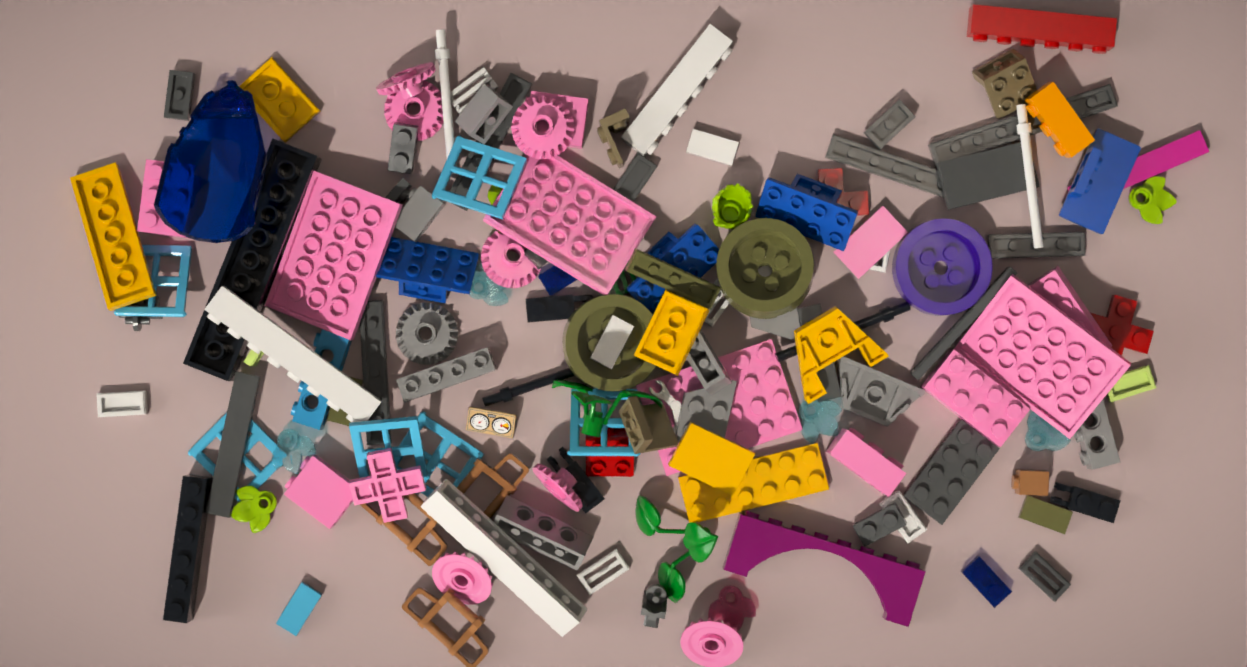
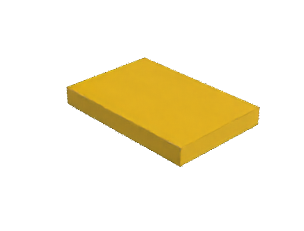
M272 57L237 88L239 93L285 143L321 112Z
M665 290L634 356L678 376L710 310Z
M690 421L668 465L734 496L755 453Z

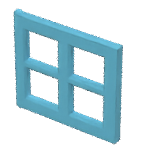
M458 135L434 188L432 198H438L503 220L527 163V158L468 140ZM462 148L483 155L476 172L455 166ZM493 158L514 165L507 182L486 176ZM452 172L473 179L466 197L445 190ZM483 182L504 189L497 207L476 200Z
M142 245L145 256H154L151 278L155 291L157 286L177 287L175 307H155L156 296L148 298V306H125L116 309L114 314L116 316H186L185 308L192 247ZM161 256H181L179 276H158Z
M593 389V392L588 391V394L600 396L607 400H616L621 391ZM571 394L570 450L567 452L568 455L639 456L641 454H634L630 440L629 447L607 446V428H625L621 418H609L608 424H603L601 446H579L580 428L583 427L584 419L580 418V402ZM601 403L603 418L608 412V404Z
M423 411L418 416L420 431L423 426H426L443 438L433 455L424 451L425 459L428 460L426 464L427 472L431 476L436 467L440 468L456 479L453 485L457 488L475 466L473 463L477 458L482 459L484 453L426 416V412ZM410 430L399 446L412 445ZM451 444L471 456L460 474L441 462ZM404 456L394 457L397 470L402 469L398 464ZM426 485V491L421 493L428 497L434 489Z
M227 413L188 451V455L193 456L212 476H214L216 465L202 451L216 437L221 441ZM251 420L249 431L252 434L247 439L243 463L256 475L247 486H254L259 489L290 456ZM258 441L276 456L262 471L245 456ZM236 492L235 499L240 502L241 500Z
M418 416L349 423L359 478L369 476L366 461L368 452L391 448L393 457L414 455L416 466L421 465L424 480L430 479L426 467ZM409 428L412 445L392 447L388 430ZM382 430L385 448L364 450L361 432Z

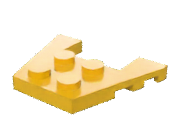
M836 306L794 330L803 394L808 404L827 394L817 372L851 351L859 348L869 367L889 357L882 348Z

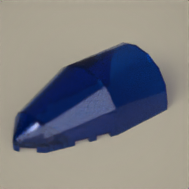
M233 80L227 81V86L215 93L211 90L204 94L190 115L191 120L187 126L182 127L179 131V138L168 147L154 202L155 210L164 224L178 234L196 241L211 243L235 241L247 235L256 221L267 168V155L253 96L249 91L241 89L236 81Z

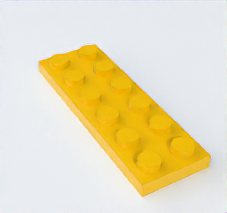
M114 162L70 177L107 309L113 311L157 296L119 165Z
M818 443L753 458L734 496L689 475L678 477L689 523L701 522L829 490Z

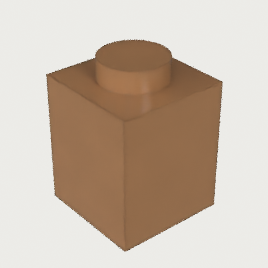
M1016 469L1015 475H1012L1011 487L1019 495L1048 496L1049 472L1044 470Z

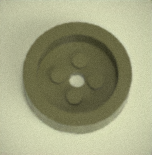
M759 218L747 221L732 230L720 246L716 263L718 282L726 300L739 312L759 319L777 318V316L796 309L808 295L814 273L812 250L800 231L784 221L772 218ZM769 265L772 269L771 275L767 277L761 276L758 272L760 267Z
M618 294L603 295L584 302L572 313L563 332L564 358L569 369L581 382L598 390L622 391L640 384L655 368V365L634 356L651 321L652 313L639 301ZM614 315L633 325L634 328L613 368L609 369L590 359L611 316Z

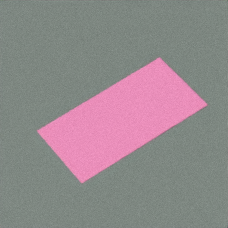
M882 206L849 237L844 251L836 249L834 253L859 279L908 232Z

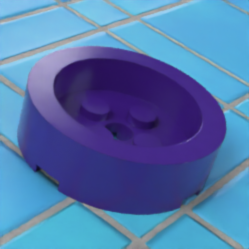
M934 219L913 228L901 240L893 256V280L901 297L920 312L935 316L956 314L972 307L985 294L992 277V257L983 237L968 224L954 219ZM938 261L944 262L947 266V270L943 275L937 274L934 270V265Z

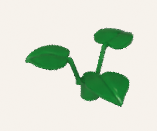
M554 380L552 384V389L564 386L578 390L572 391L571 394L584 406V422L581 433L595 437L601 436L603 424H608V419L624 397L637 396L648 398L661 408L663 405L660 399L651 394L634 390H622L603 418L602 412L595 411L596 403L611 404L612 402L600 396L589 395L588 391L593 392L592 388L566 380Z
M639 495L636 502L635 515L637 524L645 535L652 536L655 534V531L657 533L685 534L683 542L689 551L672 562L671 565L667 562L661 563L658 570L659 583L666 589L667 597L672 602L678 603L684 596L686 586L683 575L676 569L677 564L690 555L696 562H704L712 553L718 536L697 522L688 523L685 529L660 528L661 517L657 508L646 497Z

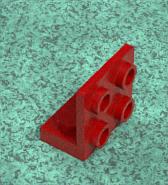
M607 428V446L629 447V438L625 428ZM586 435V446H601V436ZM586 456L587 476L632 477L634 476V456Z

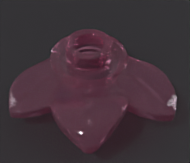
M728 585L721 589L719 599L711 603L708 611V619L711 618L712 621L720 619L724 623L729 622L730 627L737 628V632L743 625L744 617L756 616V609L752 600L742 596L740 589L733 585ZM728 593H733L735 595V599L733 601L726 600V595Z

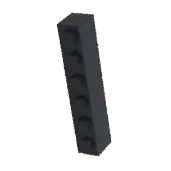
M188 474L182 478L163 620L188 623L193 620L208 516L206 509L213 477Z

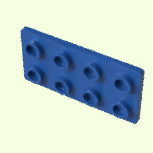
M1098 128L1093 135L1095 141L1088 146L1059 212V216L1093 232L1104 234L1141 147Z
M797 173L791 185L771 177L767 178L755 216L757 218H772L784 221L795 227L803 236L844 251L858 212L837 203L842 190Z
M695 223L679 239L668 232L646 253L701 278L717 263L719 248L701 227ZM640 277L627 287V291L635 300L642 303L652 315L665 290H667Z
M391 237L376 277L399 281V295L446 303L448 291L470 294L479 254Z

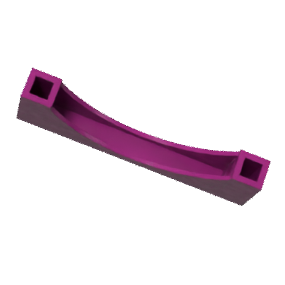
M746 510L745 514L739 513L722 567L723 570L747 577L748 571L756 565L783 552L797 549H818L831 552L853 563L868 578L880 598L884 610L882 617L885 620L909 627L926 572L920 569L921 564L909 560L906 561V564L897 562L898 557L884 553L883 557L874 554L875 550L861 546L860 550L851 547V542L838 539L836 543L828 540V535L815 532L813 536L805 533V528L793 524L791 528L782 526L783 521L770 517L768 521L759 519L760 514Z

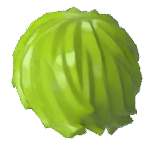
M739 183L736 185H726L725 188L719 191L712 202L715 226L734 230L739 225L745 223L749 219L753 208L751 192H748Z

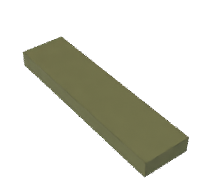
M637 248L634 249L625 268L631 274L708 309L712 308L721 289L709 281Z

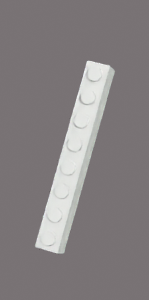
M221 286L204 309L209 313L207 317L217 325L222 322L229 327L227 332L238 340L240 337H243L249 342L247 346L257 354L262 351L269 356L267 361L276 368L284 367L288 370L286 375L297 383L302 380L309 385L306 389L313 395L319 397L321 394L328 399L326 404L337 412L339 409L348 414L346 418L350 422L368 421L382 402V400L227 287Z
M447 478L427 497L421 508L461 543L465 549L482 562L484 566L558 634L563 637L580 623L587 608Z

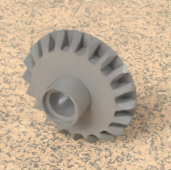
M419 303L411 306L402 314L396 326V340L399 349L404 356L418 364L430 365L443 361L452 353L458 339V328L454 317L447 309L435 303ZM424 327H429L432 330V337L429 340H423L420 336V331Z

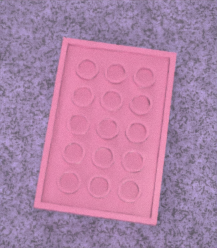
M525 154L524 157L527 158V163L503 220L486 214L483 221L600 294L608 295L629 262L634 249L639 246L657 216L559 156L550 159H536ZM503 190L501 191V193L499 194V196L497 197V199H496L495 202L493 203V206H496V207H497V204H498V202H499V200H500V197H501V195H502Z
M313 171L265 306L346 339L354 340L375 283L376 274L380 269L403 204L318 171Z
M1013 274L954 348V350L1069 439L1131 366V362Z
M772 339L718 357L730 379L737 381L725 438L747 449L803 430L781 364L775 357L776 350ZM692 367L682 369L678 376L670 373L636 385L637 391L651 394L649 391V387H651L654 392L659 393L662 388L656 380L662 381L670 395L681 404L684 392L704 388ZM640 397L642 405L655 404L654 401L648 398ZM661 400L673 427L675 423L672 410L665 401ZM676 447L658 450L666 476L680 472L668 465Z

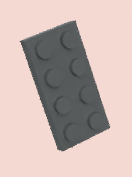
M960 419L903 496L939 524L943 525L1000 448Z

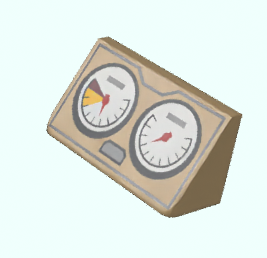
M469 407L466 430L513 438L517 415Z

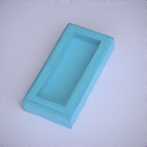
M301 582L276 624L297 636L323 594Z

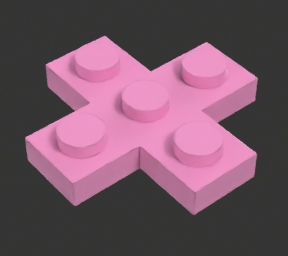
M391 448L368 452L367 460L371 476L349 480L354 506L378 501L384 523L408 518L403 495L426 491L421 465L397 470Z

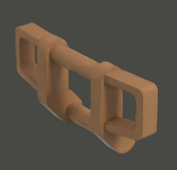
M511 453L506 455L494 468L477 458L473 463L475 466L457 487L464 494L481 472H484L501 485L503 489L483 512L489 518L499 509L507 495H513L517 491L516 487L529 472V467ZM507 460H513L523 469V473L514 484H511L497 472Z
M415 493L403 495L404 499H408L430 521L414 539L394 521L384 523L382 514L379 515L367 503L360 504L376 519L378 524H383L407 545L406 548L411 553L414 552L428 566H432L447 549V543L434 529L438 522L421 508L424 501ZM429 532L441 545L440 551L432 559L427 558L416 548Z
M421 587L417 588L403 603L402 609L417 621L422 629L425 627L449 649L448 652L452 656L457 657L466 667H476L489 652L488 646L476 633L486 619L481 615L478 617L454 595L455 592L451 588L440 599ZM417 594H422L435 603L423 618L409 607V603ZM446 602H449L472 623L456 642L431 621ZM471 636L483 650V653L473 663L469 662L458 651Z

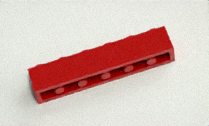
M973 4L969 8L966 37H972L975 42H987V39L997 40L998 44L1009 45L1013 41L1021 42L1020 45L1024 47H1034L1035 44H1043L1046 49H1059V46L1068 47L1069 51L1079 52L1083 51L1084 48L1092 49V53L1106 54L1107 51L1115 46L1117 18Z

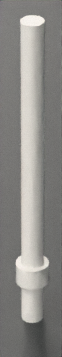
M445 29L436 30L437 49L435 50V57L438 59L447 159L455 140L448 68L450 51L447 49Z
M1026 104L1016 105L1018 116L1016 127L1017 135H1020L1033 245L1034 248H1042L1044 246L1030 141L1032 129L1031 123H1028Z

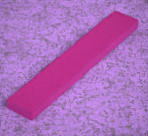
M1196 131L1137 157L1124 189L1210 152L1201 131Z

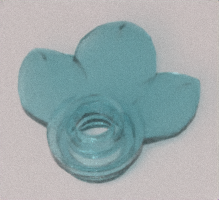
M479 263L476 267L469 295L474 299H483L490 306L506 304L509 301L503 292L506 287L494 283L486 275L482 263ZM477 283L483 285L481 292H476L474 289Z
M815 400L810 404L803 401L799 407L803 437L813 444L817 440L819 433L827 436H837L839 428L835 416L840 414L842 411L841 407L831 400L822 402ZM808 407H814L816 411L810 415L806 410Z
M1034 411L1029 415L1027 419L1029 430L1025 435V443L1029 449L1042 451L1046 448L1051 451H1058L1069 444L1071 439L1060 433V431ZM1035 435L1040 436V442L1037 444L1033 442Z
M293 429L282 431L277 439L278 446L272 454V464L275 469H279L284 465L288 471L298 474L302 456L316 454L312 440L307 436H300Z

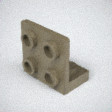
M1011 49L972 71L974 79L985 88L997 119H1001L1016 111V105H1027L1024 99L1037 90L1026 58L1015 49Z
M626 108L600 119V127L597 128L602 143L607 142L610 148L607 150V155L611 164H617L619 169L623 167V160L610 131L613 130L615 134L627 128L630 117Z
M637 396L628 397L619 410V414L634 454L676 447L678 440L664 404L662 408L656 403L642 406Z

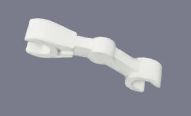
M656 380L661 385V391L656 393L651 387H649V391L652 395L665 401L670 406L675 423L673 430L676 434L681 403L670 395L662 381Z

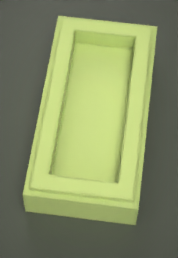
M1146 365L1125 372L1108 392V401L1114 402L1155 389L1156 385L1150 366Z

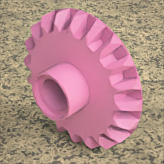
M433 62L400 71L380 83L376 90L380 95H391L400 91L403 99L413 97L423 91L420 82L426 80L435 72V65Z
M424 80L420 82L423 89L421 93L403 99L400 91L395 92L391 95L388 94L384 103V115L390 129L393 131V124L395 122L419 126L417 141L432 137L444 124L441 92L432 83ZM414 103L421 106L420 112L416 115L409 114V107Z
M546 96L533 97L518 107L514 114L511 125L512 136L518 148L526 155L536 159H550L563 153L570 145L574 135L573 117L569 109L555 98ZM540 121L548 122V131L544 133L538 132L536 130L537 123Z
M498 230L490 235L483 245L481 252L482 267L486 275L497 285L506 288L526 286L538 276L541 269L538 270L524 255L526 247ZM514 251L519 255V259L511 261L507 258L506 253Z
M536 464L532 468L536 477L554 497L576 512L583 507L581 499L572 489L577 480L570 472L561 468L555 473L542 464Z
M456 551L453 554L446 553L443 557L440 556L433 566L432 576L437 588L443 594L451 588L455 592L454 595L464 604L473 605L481 603L488 598L492 591V576L488 574V568L482 567V562L474 561V556L468 558L465 552L461 555Z
M700 618L698 623L691 622L690 626L685 627L680 643L684 654L693 662L706 667H723L738 660L743 652L744 641L742 640V634L737 632L736 627H730L729 622L723 624L720 619L712 621L709 618L707 621H704Z

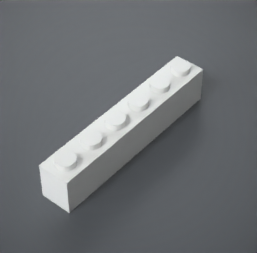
M709 24L621 136V140L637 153L643 156L647 153L651 155L659 145L656 142L662 134L666 136L674 125L671 123L676 116L681 117L689 106L686 103L691 96L695 99L704 88L701 86L702 82L706 78L710 80L717 72V63L721 59L725 61L732 53L733 49L730 47L733 41Z

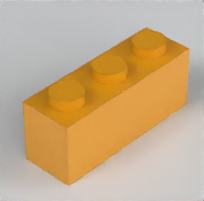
M1047 82L1024 99L1028 104L1026 106L1027 111L1033 118H1038L1041 123L1039 126L1041 131L1047 137L1050 136L1055 142L1053 147L1060 156L1072 158L1095 141L1054 82Z

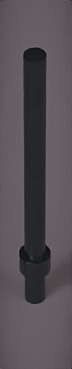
M906 301L891 308L887 306L880 309L878 313L853 323L861 330L882 321L886 323L893 320L894 316L911 310L910 305ZM796 345L775 353L777 361L781 362L796 356Z
M567 368L512 388L508 386L499 389L500 392L483 397L482 400L485 407L501 401L505 403L513 400L515 396L553 384L554 380H564L575 375Z

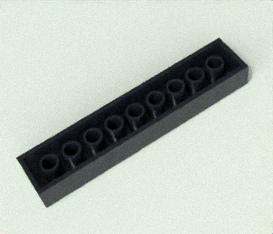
M272 138L206 306L221 286H225L260 312L262 311L312 173L318 170L322 159L320 157ZM204 310L183 364L223 380L234 381L235 372H238L249 342L243 337H240L239 340L227 332L229 327L222 322L217 325L207 317L209 313Z

